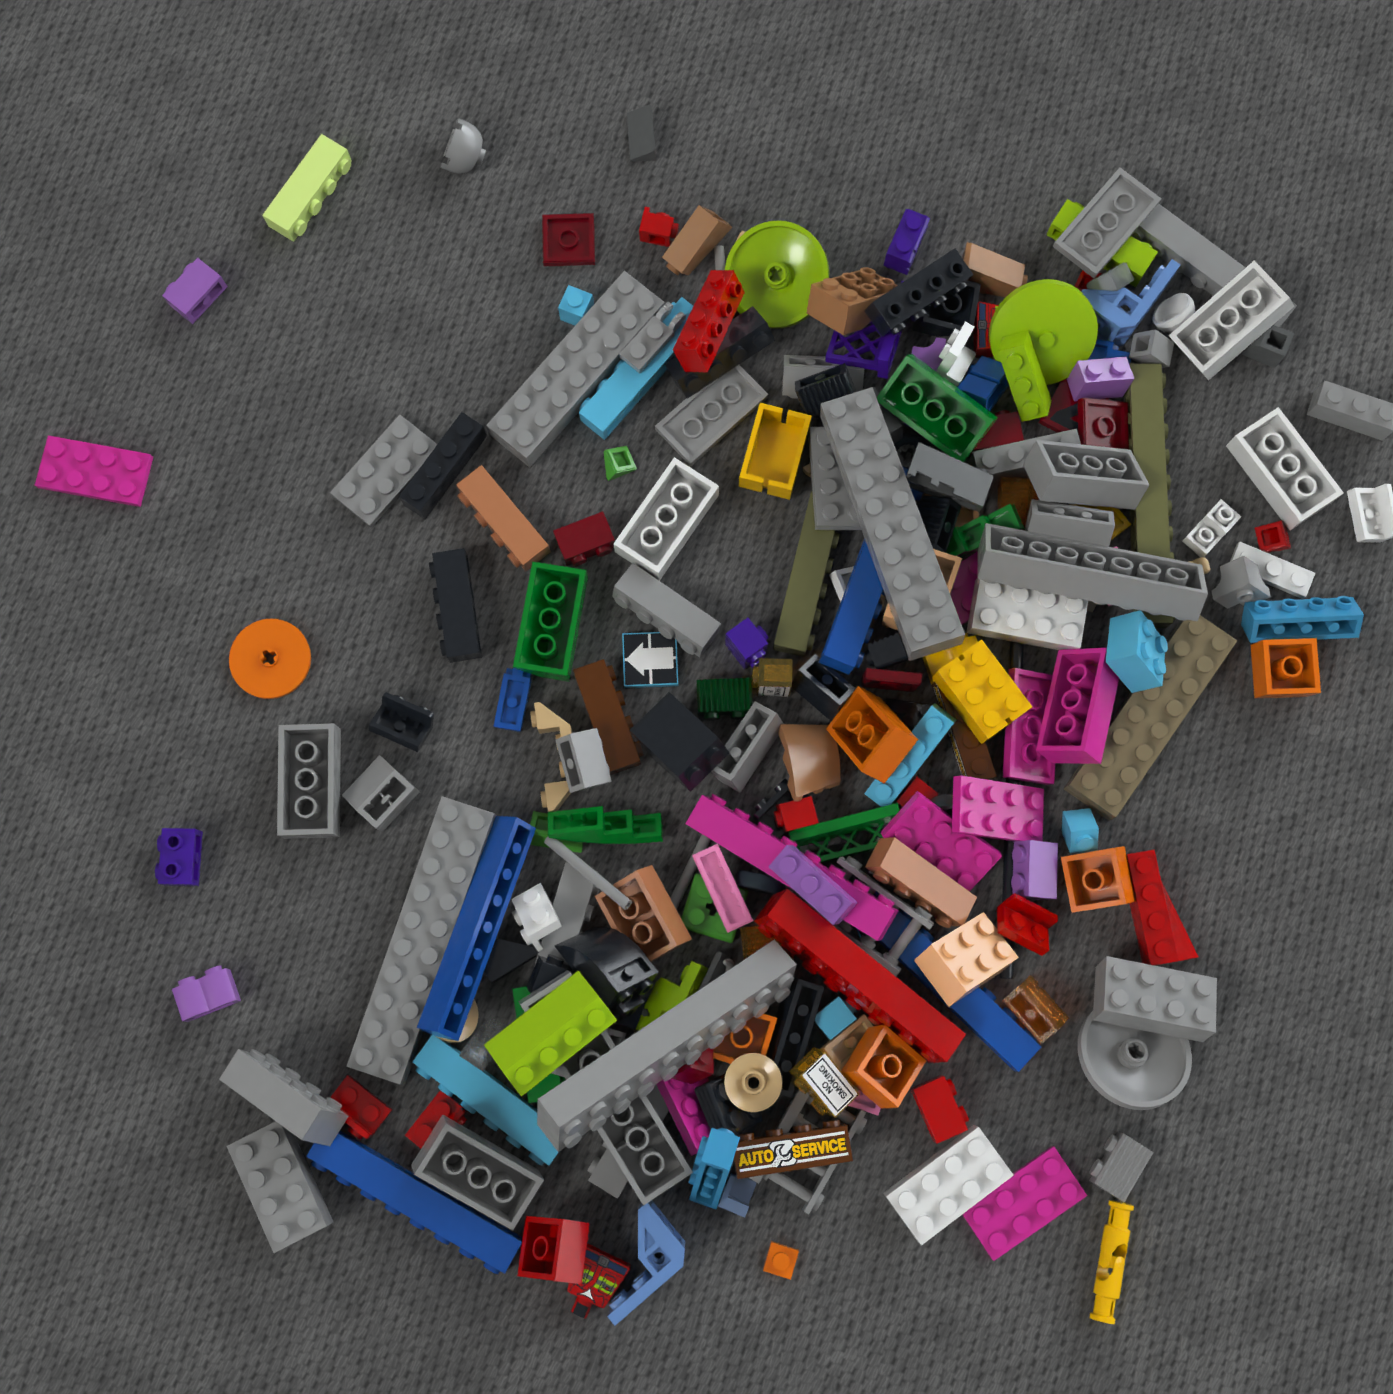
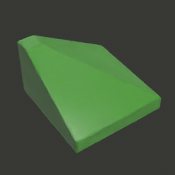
M627 446L604 451L608 481L637 470Z

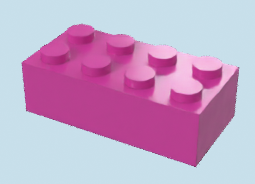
M1107 648L1058 650L1036 751L1052 763L1101 764L1119 682V677L1106 663Z

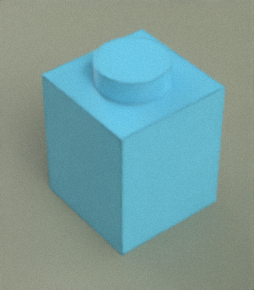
M568 285L558 307L560 320L576 325L594 305L593 294Z
M1091 809L1063 811L1062 835L1069 852L1098 851L1099 828Z
M837 996L816 1014L815 1023L829 1040L833 1039L857 1019L853 1015L857 1010L846 1002L847 998L842 1000Z

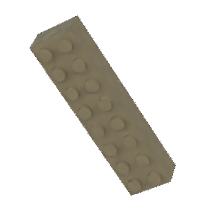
M1201 615L1198 621L1180 620L1166 640L1168 650L1165 652L1166 673L1163 674V686L1134 693L1130 692L1109 724L1101 764H1080L1063 788L1108 821L1117 817L1237 642L1235 638Z

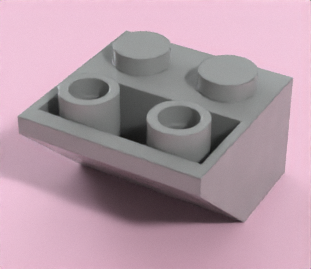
M379 755L342 796L374 828L383 832L420 791Z

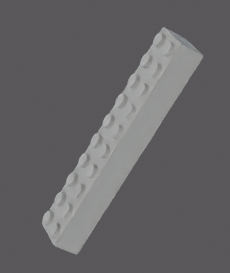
M873 387L821 403L820 418L909 661L961 645L965 637L963 627Z
M443 796L441 797L346 1067L400 1085L406 1083L413 1064L412 1061L415 1058L424 1032L418 1029L417 1025L494 819L497 816L495 813Z
M774 939L538 1098L537 1125L558 1152L565 1147L568 1149L572 1148L581 1140L582 1135L589 1130L596 1131L601 1128L612 1114L624 1112L630 1106L631 1101L638 1096L641 1098L647 1096L654 1089V1085L661 1080H670L684 1064H693L699 1059L703 1051L708 1048H716L729 1033L739 1032L746 1025V1021L754 1016L755 1018L762 1016L768 1010L769 1005L775 1001L780 1003L785 1000L791 992L790 988L794 980L793 976L797 964Z

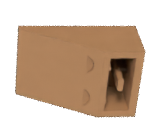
M863 267L851 273H843L841 276L826 278L823 281L811 284L807 314L842 335L862 330L871 322L865 313V309L873 301L898 285L892 279L884 278L877 274L874 269Z

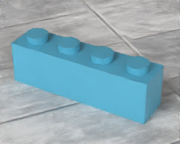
M934 703L913 729L912 733L918 738V741L901 761L894 773L891 774L885 784L875 779L864 794L881 807L893 804L957 720Z

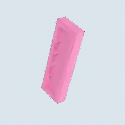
M713 845L692 855L727 933L753 922L719 845Z

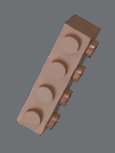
M482 465L456 484L460 492L457 497L466 508L471 505L476 511L475 519L483 528L488 526L493 533L490 536L498 547H506L510 552L507 557L516 568L521 565L525 571H528L532 566V562H539L551 552L546 541Z
M895 837L880 838L865 868L874 873L873 877L877 881L889 884L895 888L894 892L897 895L913 901L916 908L918 906L922 907L936 918L935 921L939 925L946 928L965 924L977 899L975 895Z

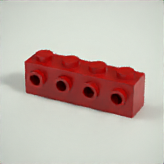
M711 270L673 348L685 372H708L745 294L734 270Z

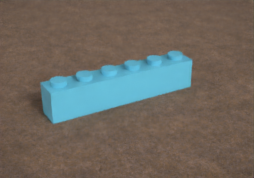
M683 297L677 303H671L673 309L664 319L663 323L669 326L671 320L680 312L686 315L684 322L674 332L673 338L641 373H638L624 360H620L615 366L612 376L609 379H603L598 385L595 395L591 399L588 397L579 408L580 421L605 440L665 373L667 368L664 364L676 357L673 348L693 308V305Z
M434 1035L429 1038L412 1061V1063L418 1066L415 1071L427 1080L432 1077L440 1083L438 1088L446 1095L452 1097L455 1094L463 1100L460 1105L470 1113L479 1112L485 1117L483 1122L494 1131L500 1128L508 1134L506 1140L517 1148L523 1146L531 1153L528 1156L541 1166L544 1163L550 1165L559 1152L537 1125V1109L450 1043L444 1042Z

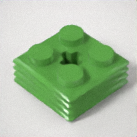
M695 874L681 918L685 927L689 931L732 943L737 929L727 933L719 913L716 912L715 916L709 915L710 910L706 908V905L712 904L713 900L701 874ZM738 887L745 902L748 890Z

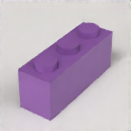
M786 845L769 865L773 872L833 925L840 924L858 903L793 845Z

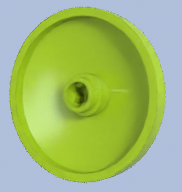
M787 221L764 222L746 231L733 245L725 265V270H734L745 292L737 311L742 314L753 306L767 322L769 328L773 329L790 327L808 318L810 315L807 314L811 284L829 278L828 260L821 244L808 230Z
M1052 279L1029 282L1012 291L997 307L989 328L990 348L994 359L1001 362L998 349L1002 337L1029 331L1046 385L1057 383L1069 377L1077 361L1089 359L1094 350L1098 335L1097 317L1087 297L1071 284Z

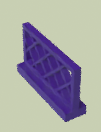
M872 321L870 326L855 331L856 333L848 337H844L834 330L825 356V362L840 365L845 363L846 366L878 371L877 377L888 379L902 331L894 336L890 332L884 337L881 336L871 342L866 335L874 331L878 332ZM858 339L865 343L864 346L854 349L850 344ZM843 346L849 351V353L843 356L834 354L835 350ZM871 351L875 358L874 361L862 359L860 355Z

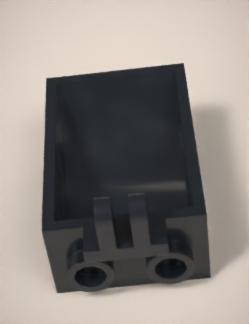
M593 927L554 945L571 969L582 974L607 1008L610 1010L616 1007L614 1015L619 1021L634 1014L637 1008L643 1005L644 1001L639 995L645 994L653 987L652 981L658 974V970L636 943L623 933L609 927Z

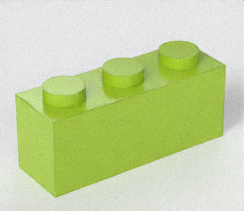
M1029 331L1002 337L998 354L1021 421L1024 422L1048 416L1052 400Z

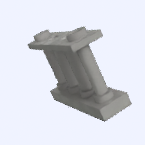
M842 856L837 860V863L844 867L842 869L846 873L844 878L849 880L854 874L870 887L869 893L874 895L877 891L894 901V908L897 910L900 908L913 917L891 950L884 954L874 949L876 946L874 943L875 939L867 934L859 938L851 932L853 927L844 920L840 924L833 925L894 976H897L902 969L898 966V958L922 925L929 930L934 924L930 920L932 915L920 906L914 909L861 870L863 865L851 856H848L847 859ZM807 903L808 906L820 914L813 906Z
M802 1083L775 1128H782L783 1133H788L791 1128L794 1129V1126L811 1124L812 1129L819 1128L804 1119V1115L800 1113L805 1102L809 1105L813 1103L821 1108ZM829 1108L825 1110L849 1125L850 1141L855 1133L859 1135L867 1122V1119L864 1118L866 1112L858 1109L855 1115L842 1109L836 1116ZM837 1164L808 1168L820 1176L813 1191H810L781 1172L749 1178L758 1184L762 1178L766 1181L767 1179L772 1180L806 1201L802 1209L805 1213L810 1214L812 1209L817 1211L824 1199V1195L821 1192Z

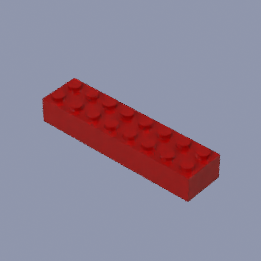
M788 888L774 894L754 920L759 925L758 930L770 939L774 937L781 943L780 946L788 955L792 957L796 955L803 961L802 966L812 974L818 973L825 979L824 984L834 992L840 991L847 997L846 1002L853 1008L864 1010L869 1015L868 1020L875 1026L886 1025L920 1054L927 1063L948 1062L966 1036V1033Z

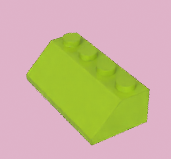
M577 971L487 1041L484 1046L522 1097L615 1023L617 1019L582 974Z

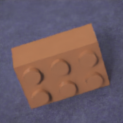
M652 865L638 869L613 884L615 888L632 901L631 906L627 910L620 907L604 892H600L595 896L611 928L628 936L640 947L651 963L692 940Z

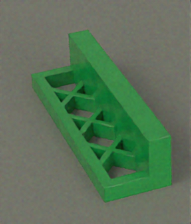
M898 803L789 831L790 839L798 844L796 848L801 851V846L809 844L818 847L819 851L816 855L822 858L819 862L821 864L837 860L842 856L845 858L872 851L878 841L875 842L876 839L883 838L880 833L884 826L900 811ZM866 830L873 834L869 844L860 845L853 841L859 831ZM839 837L846 841L842 851L833 852L826 848L832 838ZM824 851L828 853L827 855L821 856Z

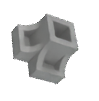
M1245 556L1220 566V583L1215 589L1211 590L1213 600L1227 609L1239 603L1244 606L1245 602H1256L1257 600H1266L1271 597L1269 588L1264 584L1260 576L1258 565Z

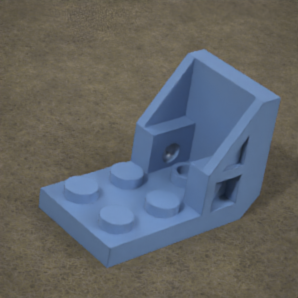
M1171 259L1166 267L1161 265L1139 296H1136L1125 287L1118 291L1082 289L1081 292L1091 303L1097 317V339L1114 342L1116 346H1123L1166 289L1180 264ZM1122 305L1128 306L1129 309H1130V311H1129V310H1128V311H1125L1124 309L1121 308V306H1122Z
M653 1200L644 1206L640 1203L638 1209V1258L647 1270L645 1269L633 1280V1288L628 1292L622 1289L610 1300V1309L607 1317L614 1326L680 1270L684 1264L685 1240ZM657 1252H661L664 1255L660 1259H658L655 1257L654 1254Z

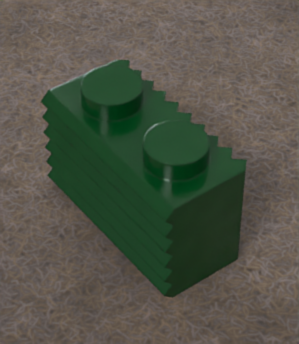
M751 678L698 679V716H703V720L709 721L719 720L720 715H731V719L736 720L743 719L752 706Z

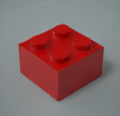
M526 1216L517 1276L582 1284L590 1223Z

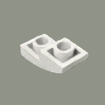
M1220 499L1182 542L1198 556L1205 557L1241 516Z

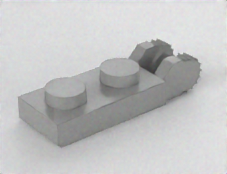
M670 302L665 303L656 316H653L619 354L620 358L638 373H641L673 338L674 332L686 318V315L680 312L671 320L669 326H666L663 321L673 309V305Z

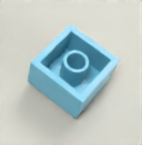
M1141 610L1110 618L1106 663L1131 693L1163 686V674L1166 673L1165 652L1168 650L1166 638L1159 634L1153 622L1148 620Z

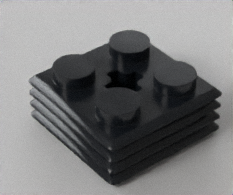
M725 1074L696 1087L694 1091L710 1129L725 1128L736 1135L763 1120L761 1111L747 1112L739 1109L730 1101L725 1091Z

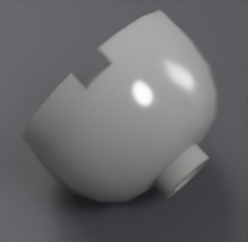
M458 118L456 123L460 127L459 129L452 130L443 155L448 160L446 164L441 163L440 168L462 174L471 171L476 163L481 165L486 150L482 148L483 138L480 131L471 123Z

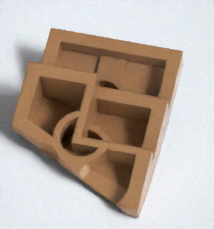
M780 724L778 735L785 749L782 759L790 776L787 785L794 801H800L803 795L808 793L818 794L824 789H830L840 784L838 745L826 730L828 725Z

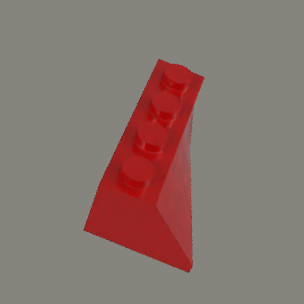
M1155 849L1126 854L1136 902L1129 904L1142 963L1160 965L1197 958L1196 950L1161 881Z

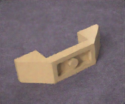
M540 702L534 703L535 711H530L532 727H537L540 734L560 731V734L556 735V739L573 733L570 724ZM560 761V775L561 778H564L565 773L563 770L562 762ZM567 781L544 784L545 791L541 792L542 807L548 808V812L558 811L571 794Z

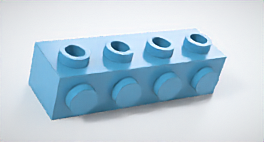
M1339 596L1337 598L1313 597L1300 600L1284 599L1279 601L1257 600L1256 602H1245L1241 626L1250 643L1275 639L1317 638L1319 640L1359 638L1364 614L1355 599L1347 596Z
M711 1128L709 1137H702L692 1169L693 1173L688 1182L693 1185L689 1198L690 1201L717 1209L740 1137L735 1136L732 1131L725 1128Z

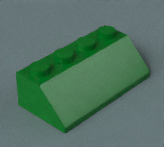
M913 354L906 355L876 397L879 404L947 455L962 462L965 461L998 419L997 416Z
M532 562L513 668L543 678L570 682L588 582L586 570Z

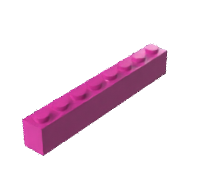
M712 794L711 797L702 795L688 818L686 825L790 887L769 868V865L786 845L796 847L798 844L785 836L781 839L772 834L774 830L762 822L756 825L749 821L750 815L741 809L735 808L734 811L725 806L727 801L715 794ZM807 850L804 855L858 902L843 920L877 941L882 940L899 911L893 907L895 902L882 894H879L877 898L868 892L869 886L857 879L852 883L844 878L846 874L844 871L834 865H830L827 868L819 863L822 858Z

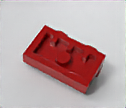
M1016 893L1012 894L997 907L998 934L1041 956L1049 951L1048 929L1058 922L1056 914Z
M350 1075L346 1076L330 1097L342 1105L340 1110L348 1115L345 1121L350 1126L348 1131L360 1140L363 1137L365 1139L372 1138L393 1110Z
M440 1090L405 1136L421 1149L442 1115L463 1126L467 1121L464 1115L468 1111L453 1097L446 1095Z

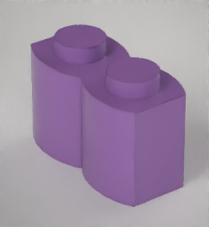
M216 966L206 970V976L199 979L191 976L178 981L179 986L173 988L172 992L182 1021L189 1022L241 1001L230 969H222L221 966Z

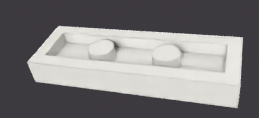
M1237 543L1230 561L1245 556L1258 565L1260 576L1265 584L1301 599L1307 596L1315 576L1314 572L1245 543Z

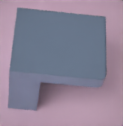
M730 1171L718 1207L745 1218L756 1182L749 1178L737 1179V1174Z

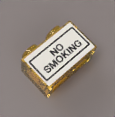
M759 658L758 666H753L752 688H757L758 696L788 697L792 688V659Z
M815 1047L790 1070L796 1078L793 1081L795 1086L803 1094L808 1093L813 1099L811 1105L822 1116L827 1114L836 1118L859 1095L827 1053Z

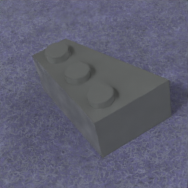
M918 442L906 474L911 489L931 496L952 498L960 506L977 512L981 511L994 477L988 474V471L984 468L970 466Z

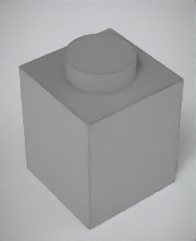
M1156 329L1134 333L1129 358L1137 364H1162V368L1170 367L1174 342Z

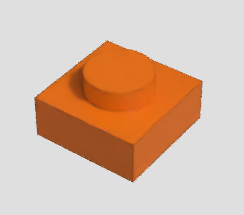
M771 1241L763 1271L791 1280L799 1250Z

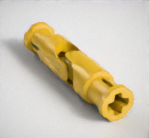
M1109 1200L1108 1223L1104 1225L1101 1251L1093 1293L1096 1294L1093 1312H1090L1089 1317L1096 1321L1115 1324L1113 1316L1116 1299L1120 1298L1125 1258L1130 1237L1128 1224L1130 1212L1134 1210V1206ZM1108 1268H1113L1112 1273L1109 1275Z

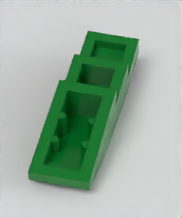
M1008 504L987 516L982 515L960 527H955L946 553L963 558L978 551L985 523L1019 530L1025 529L1015 505Z
M603 806L548 812V837L574 842L601 844L663 842L661 813L633 816L632 809L604 812Z

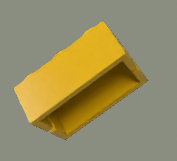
M760 403L739 476V487L761 493L763 488H766L767 494L790 500L812 416L788 410L785 424L781 422L783 408Z
M982 639L932 676V679L981 744L1033 707Z

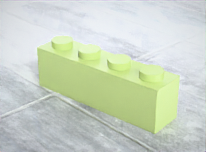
M321 134L262 215L267 225L293 242L298 236L303 235L308 221L313 215L315 216L319 213L322 202L327 195H331L334 192L339 178L348 173L352 162L348 150Z

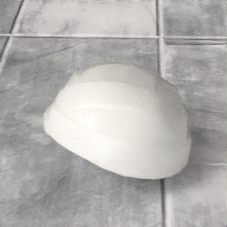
M1186 293L1173 295L1157 306L1153 314V323L1157 329L1172 333L1195 313L1194 301Z

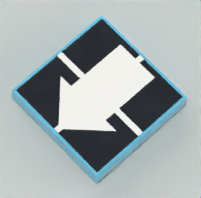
M660 632L622 633L624 688L678 686L676 639L673 637L672 639H667Z

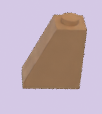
M699 205L662 256L668 262L666 267L678 276L680 273L689 275L731 230L732 226L713 211Z
M966 243L962 259L973 273L968 281L981 284L979 293L1006 297L1018 287L1027 284L1028 275H1023L1024 264L973 243Z

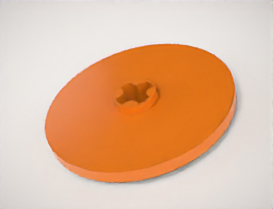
M263 619L245 627L235 638L229 654L230 671L236 683L247 693L263 699L280 698L296 690L305 680L311 665V650L305 636L294 625L279 619ZM267 653L271 655L276 654L273 658L275 661L273 664L264 663L267 660L265 656Z

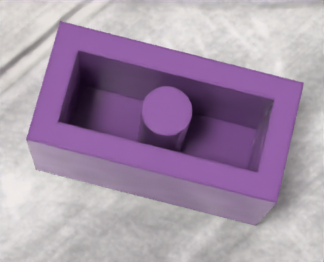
M197 258L193 263L185 267L183 274L175 282L168 285L162 296L174 310L193 324L228 286L219 274Z
M1127 357L1077 361L1067 378L1074 401H1078V399L1083 397L1093 399L1123 397L1134 380Z
M1035 840L1014 842L1012 852V894L1016 893L1026 899H1057L1058 843Z

